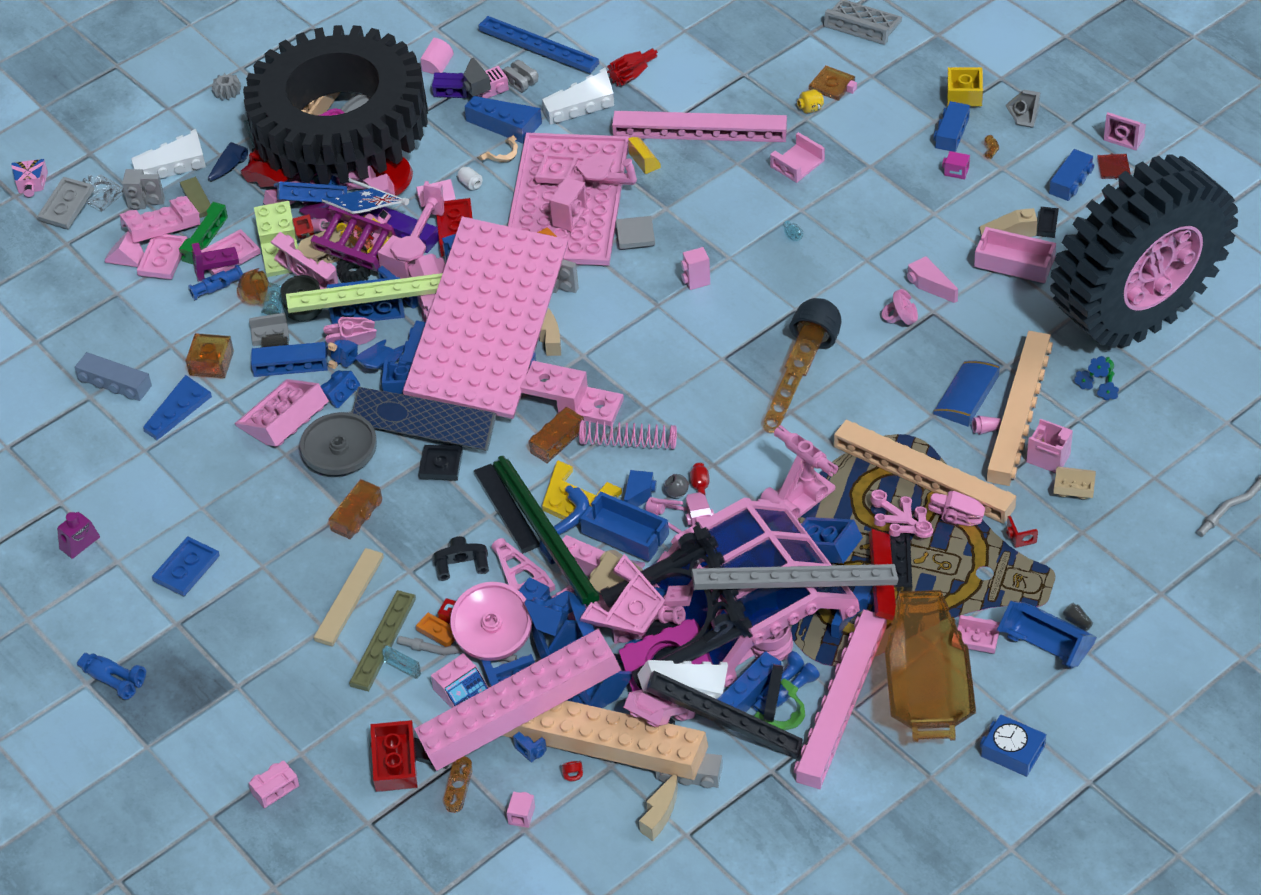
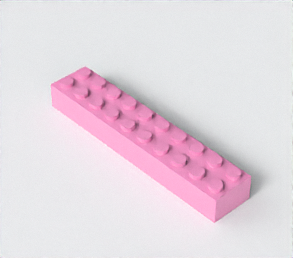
M599 629L414 729L436 771L618 673L621 669L613 652Z

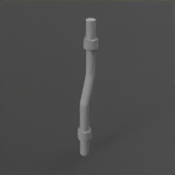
M1261 475L1247 493L1226 500L1214 514H1210L1205 519L1203 526L1197 531V534L1203 537L1211 528H1214L1219 523V519L1230 507L1251 500L1261 489Z
M399 636L397 640L398 644L410 646L417 651L422 649L441 655L464 653L459 645L442 647L423 642V639H411ZM511 655L500 660L511 662L517 660V655Z

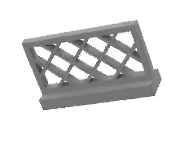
M840 0L831 10L827 9L825 11L824 26L885 45L888 42V36L902 22V17L848 0Z

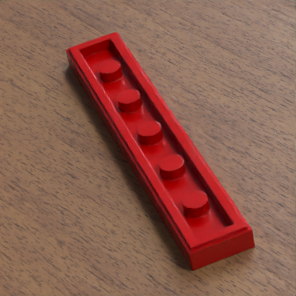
M871 529L869 532L871 565L892 564L890 534ZM894 585L873 586L875 616L894 621L897 617Z

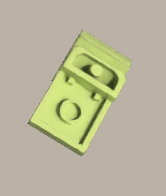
M289 201L254 207L267 277L292 273L274 260L279 248L271 244V241L281 232L284 235L291 236L295 241V249H298Z

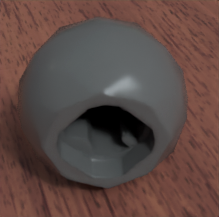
M673 474L665 482V491L670 497L681 498L688 492L689 483L681 474Z

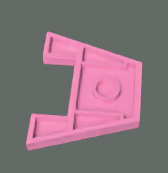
M624 554L614 568L613 573L628 581V585L609 612L591 602L581 616L580 621L644 636L665 605V599Z

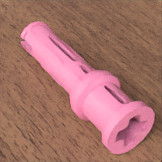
M664 605L654 620H659L661 623L674 622L675 624H681L686 617L685 609L682 606L672 608Z

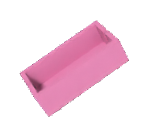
M985 227L975 251L974 267L1045 283L1055 259L1056 243Z

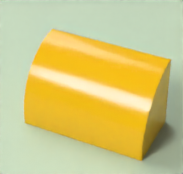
M638 137L628 138L629 155L645 174L661 168L659 160L642 139Z

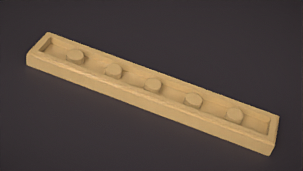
M367 548L364 549L314 636L315 642L333 647L384 558L383 553Z

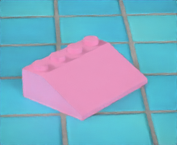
M286 379L235 422V425L265 445L279 446L284 443V439L294 434L298 427L308 422L312 415L321 411L329 401L319 383Z

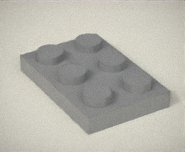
M63 177L38 214L39 221L69 229L94 191L93 185Z

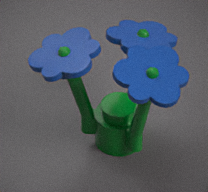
M1099 356L1097 359L1093 358L1088 366L1089 372L1083 370L1076 373L1075 383L1080 385L1081 389L1086 388L1088 390L1093 388V375L1095 377L1108 376V382L1099 385L1097 395L1103 397L1104 400L1117 399L1119 388L1112 383L1113 376L1115 375L1113 372L1114 362L1109 357Z

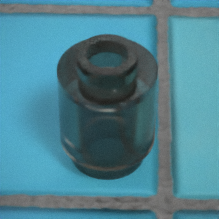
M284 333L266 334V336L261 337L262 347L289 345L288 336H284Z

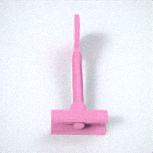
M425 181L423 185L425 208L410 236L395 240L391 247V252L397 259L412 261L423 256L426 246L419 236L430 214L442 216L444 213L443 184L439 183L438 186H431L429 181Z

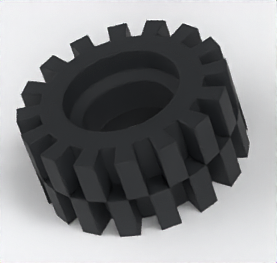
M343 259L337 262L336 268L341 283L369 279L370 269ZM353 268H358V270L348 271Z

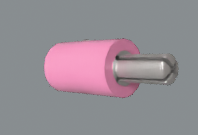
M311 219L314 232L325 231L330 223L326 219Z

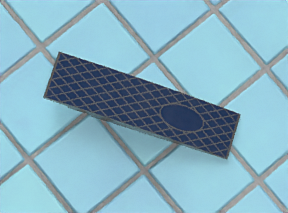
M363 387L357 388L352 413L368 420L374 429L486 451L489 449L497 415L494 412Z

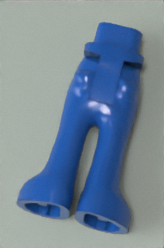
M791 651L787 655V668L783 671L782 679L789 681L798 674L791 683L799 689L806 683L814 682L819 678L820 673L817 668L811 663H807L804 666V661L797 652ZM769 684L753 704V708L762 714L765 711ZM782 684L780 685L776 708L782 706L790 698L788 691Z
M84 653L77 661V666L81 667L83 672L116 689L118 696L124 700L134 696L136 693L135 687L140 688L146 677V669L143 666L134 665L131 670H128L116 662L103 656H97L94 653ZM111 674H115L123 678L124 680H119L113 677Z

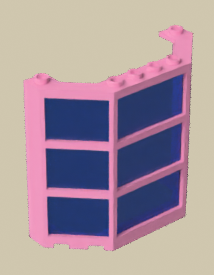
M742 498L699 522L703 528H708L711 536L716 538L719 545L716 549L722 553L726 561L723 563L724 568L832 566L783 501L771 503L770 500L758 499L757 501H751L750 498ZM696 525L675 535L671 541L673 545L668 552H663L657 562L680 548L678 544L679 538L684 534L694 533L693 527ZM706 562L700 563L697 569L708 568ZM690 564L683 567L682 569L689 570ZM683 576L670 577L653 585V587H659L664 590H668V586L691 585L694 590L692 579ZM848 586L737 589L739 595H737L738 601L741 600L746 609L744 612L745 617L748 616L753 625L751 628L753 637L749 638L742 635L709 652L713 665H719L720 662L728 663L724 687H729L737 680L735 668L751 647L761 644L768 637L780 633L784 628L796 624L800 619L814 614L820 608L839 609L840 617L843 620L853 617L860 611L858 599ZM703 589L693 591L690 606H682L686 613L685 620L694 619L700 629L704 626L708 612L707 597ZM721 593L718 602L727 603L724 594ZM721 609L716 613V616L728 613L726 609Z

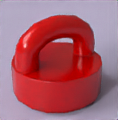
M571 761L561 765L565 780L577 781L583 776L581 761ZM578 771V774L576 776L568 775V773Z

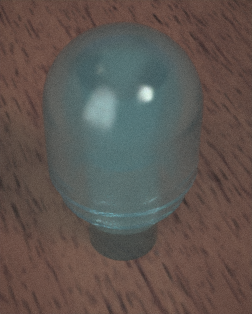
M789 220L785 221L783 225L786 228V234L794 241L801 240L803 230L797 224L791 223Z

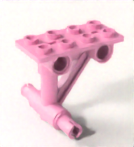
M780 425L779 428L775 429L774 436L782 440L786 448L797 456L783 486L777 491L771 487L765 489L760 499L770 500L771 503L783 501L796 519H798L835 490V485L817 473L814 468H820L831 477L838 471V466L829 461L825 453L816 448L812 442L805 440L797 433L789 432ZM760 515L763 520L770 524L768 516ZM786 520L774 528L781 532L790 524Z

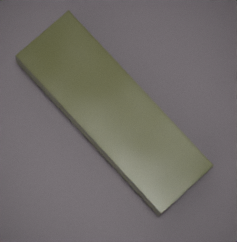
M196 176L181 181L180 186L185 196H187L199 212V218L207 216L206 210L211 204Z

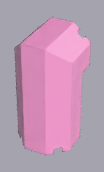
M431 253L415 259V264L413 266L411 264L408 267L410 277L443 273L445 262L443 258H436V255ZM436 293L417 296L419 305L422 308L421 313L424 322L428 319Z

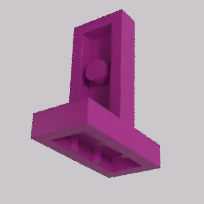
M199 243L192 244L194 270L198 282L205 279L204 270L239 264L235 247L201 252Z

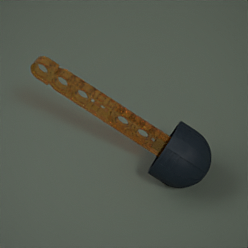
M822 298L806 300L798 307L792 318L789 328L797 340L785 364L787 370L763 421V429L768 433H774L775 429L781 425L802 376L807 375L818 349L832 347L837 339L842 319L838 308L829 300ZM807 346L810 352L805 353L800 347ZM799 360L804 366L797 367L794 365V361ZM790 377H795L792 384L789 385L788 382ZM787 390L789 391L790 396L784 397L781 395L780 391ZM780 405L783 407L784 411L777 412L775 411L774 406ZM774 420L777 423V426L770 427L768 426L767 421Z

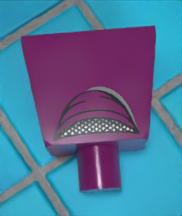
M69 512L66 515V520L57 528L59 549L71 559L75 558L100 538L92 522L80 512Z

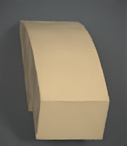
M548 308L540 332V342H545L547 356H561L558 324Z
M675 774L646 802L647 813L639 820L640 832L652 841L661 833L674 809L678 791V781Z

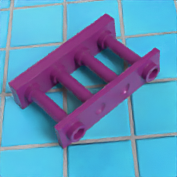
M330 205L328 209L333 218L323 236L313 235L310 241L314 249L378 272L380 264L376 256L386 237L396 236L393 227L387 223L381 224ZM339 220L348 222L339 241L336 243L330 241L329 239ZM355 225L364 228L355 246L352 248L346 247L345 244ZM370 232L379 233L380 235L371 252L367 254L361 252Z

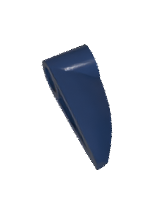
M230 142L213 167L208 180L217 179L229 172L239 161L244 162L248 156V148Z

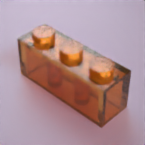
M565 407L549 423H546L537 434L530 438V453L548 464L579 435L580 422L584 421V417Z
M360 479L330 516L329 524L331 531L351 540L355 533L359 532L362 524L370 518L374 509L381 504L382 495L380 487Z

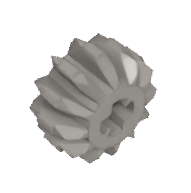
M224 73L222 76L218 75L217 78L213 79L212 90L216 98L229 100L230 98H236V95L240 94L241 83L237 75H232L231 73L226 75Z

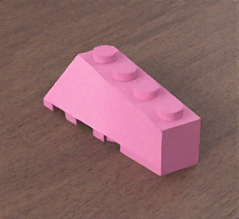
M565 535L562 539L585 575L589 577L591 572L599 566L600 557L605 551ZM630 560L642 569L645 566V562Z

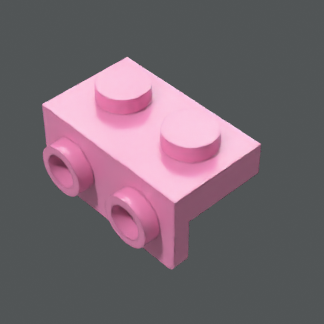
M960 615L954 646L995 654L999 637L997 628L1000 622Z

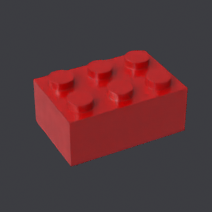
M412 720L370 724L373 781L376 792L418 788L415 735Z

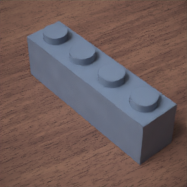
M88 352L84 354L74 367L78 380L93 384L98 388L110 390L113 393L124 395L130 399L141 401L152 387L149 373Z

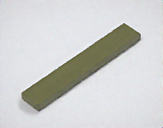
M399 590L396 591L349 682L350 687L369 692L389 653L388 648L391 649L416 600V595Z

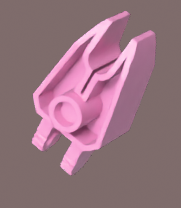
M341 317L338 320V324L327 325L323 328L325 334H330L325 338L327 343H334L335 340H349L361 345L374 339L377 332L374 329V321L361 317Z
M950 491L948 495L933 493L930 498L929 510L941 514V519L944 522L965 526L978 525L982 522L985 507L974 498L956 491Z
M698 492L687 495V514H685L687 525L692 527L696 522H701L714 514L704 494Z

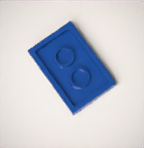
M187 536L152 575V579L154 582L185 596L220 556L219 551Z

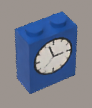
M1000 714L997 721L991 723L988 736H984L980 742V748H982L981 757L1028 777L1045 748L1047 734Z

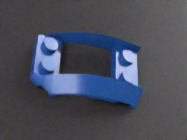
M564 591L544 603L550 606L552 603L562 606L564 611L573 612L583 635L582 637L595 631L593 624L580 621L587 608L585 604H582L579 597L570 591ZM532 623L533 638L539 655L543 659L551 655L543 632L537 630L534 623Z

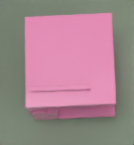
M392 235L378 251L380 267L384 266L396 277H400V279L410 278L408 267L411 264L413 266L415 261L399 260L393 255L391 247L394 241L400 238Z
M1040 419L1038 427L1028 440L1027 463L1056 473V468L1063 467L1071 454L1073 430Z

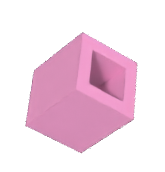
M513 792L507 810L509 825L529 828L535 810L534 795L526 792Z

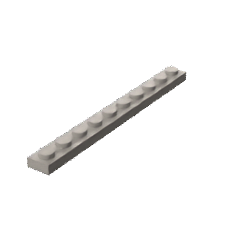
M895 564L692 569L691 572L694 590L897 585L898 583Z

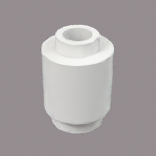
M462 167L458 171L459 181L470 190H476L481 186L483 178L472 168Z

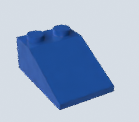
M807 517L801 524L830 563L844 564L863 538L854 519ZM789 540L787 542L789 546L813 556L803 541Z

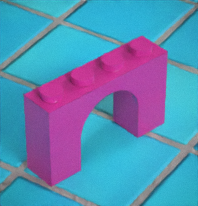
M694 619L685 620L679 626L665 628L657 635H648L640 642L626 644L624 648L619 650L625 671H633L643 666L647 660H652L654 655L665 647H680L691 641L701 631L698 623ZM709 653L691 661L692 664L711 662L713 665ZM632 677L629 681L632 691L641 690Z

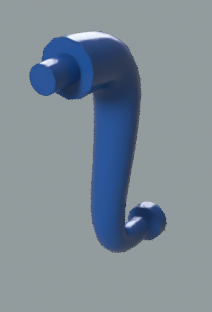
M568 485L565 488V491L569 494L568 499L575 505V509L565 519L553 526L559 535L579 524L581 516L589 507V500L579 487L573 488L571 485ZM540 540V550L547 557V561L550 564L556 563Z

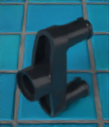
M462 536L452 538L449 541L450 547L441 549L433 554V563L437 568L438 577L441 581L450 578L448 564L475 560L479 574L489 572L487 547L477 543L467 544L466 538Z

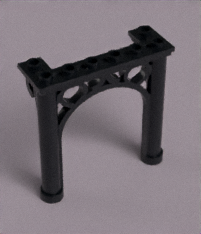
M696 522V526L693 527L694 533H687L679 538L678 544L680 548L640 572L653 586L664 579L674 576L692 579V569H697V566L703 562L707 563L708 568H724L723 563L726 561L722 553L717 551L716 548L719 547L718 542L714 536H711L707 527L703 528L699 522ZM690 564L689 570L682 569L683 567ZM623 580L610 588L607 586L600 590L609 608L613 607L628 585V581ZM703 589L707 597L708 612L701 631L691 641L654 660L673 661L674 664L683 663V661H693L742 635L749 638L753 637L751 632L753 625L748 616L745 617L744 612L746 609L741 600L738 601V590ZM721 593L724 594L727 603L718 602ZM721 609H726L728 613L716 616V613ZM643 666L632 671V676L641 690L642 687L637 674Z

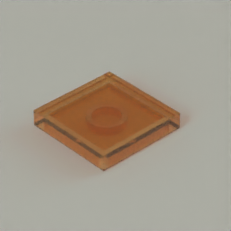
M825 65L809 84V90L815 89L821 92L822 95L839 101L846 93L848 83L851 80L855 81V76Z

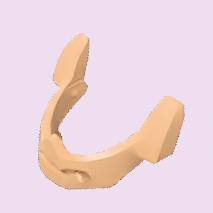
M513 135L505 140L513 149L507 155L499 154L495 156L487 151L477 158L481 161L490 159L496 162H510L517 154L518 145L515 142L517 139Z

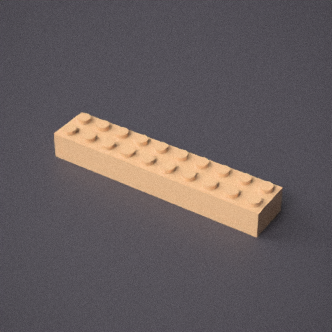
M567 700L502 735L513 738L520 731L525 737L529 736L534 743L543 737L546 740V746L665 774H675L678 777L691 780L695 779L708 749L706 732L669 723L655 727L648 724L647 719L642 717L638 718L633 715Z

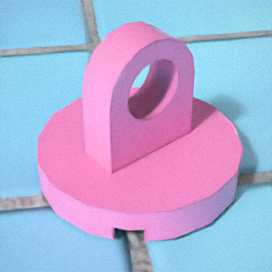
M900 289L893 293V302L884 307L882 317L888 323H895L902 319L905 324L911 325L918 320L916 305L914 303L911 304L909 300L911 296L906 290ZM894 310V314L889 317V313Z

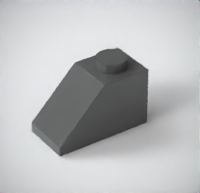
M471 58L463 74V87L472 96H477L491 90L490 77L475 58Z

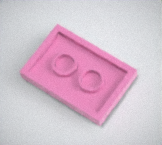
M241 229L201 250V252L235 247L239 258V264L235 265H240L261 253L260 248ZM235 265L208 269V271L214 275L223 270L226 272L233 269Z
M169 234L151 238L137 268V274L139 276L172 279L183 253L179 252V248L185 239L188 238L186 236Z

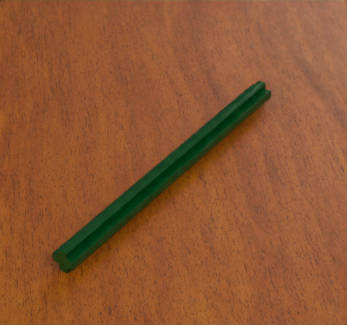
M499 456L498 461L493 462L495 471L582 604H586L588 607L591 602L594 604L595 601H599L598 593L509 459H506L505 456Z

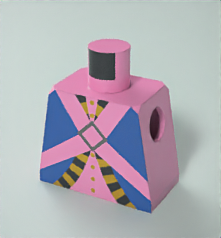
M44 159L11 163L19 193L32 197L34 192L44 189L48 174Z

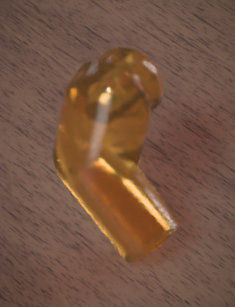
M988 135L984 139L988 148L985 157L992 159L999 150V144L992 135Z

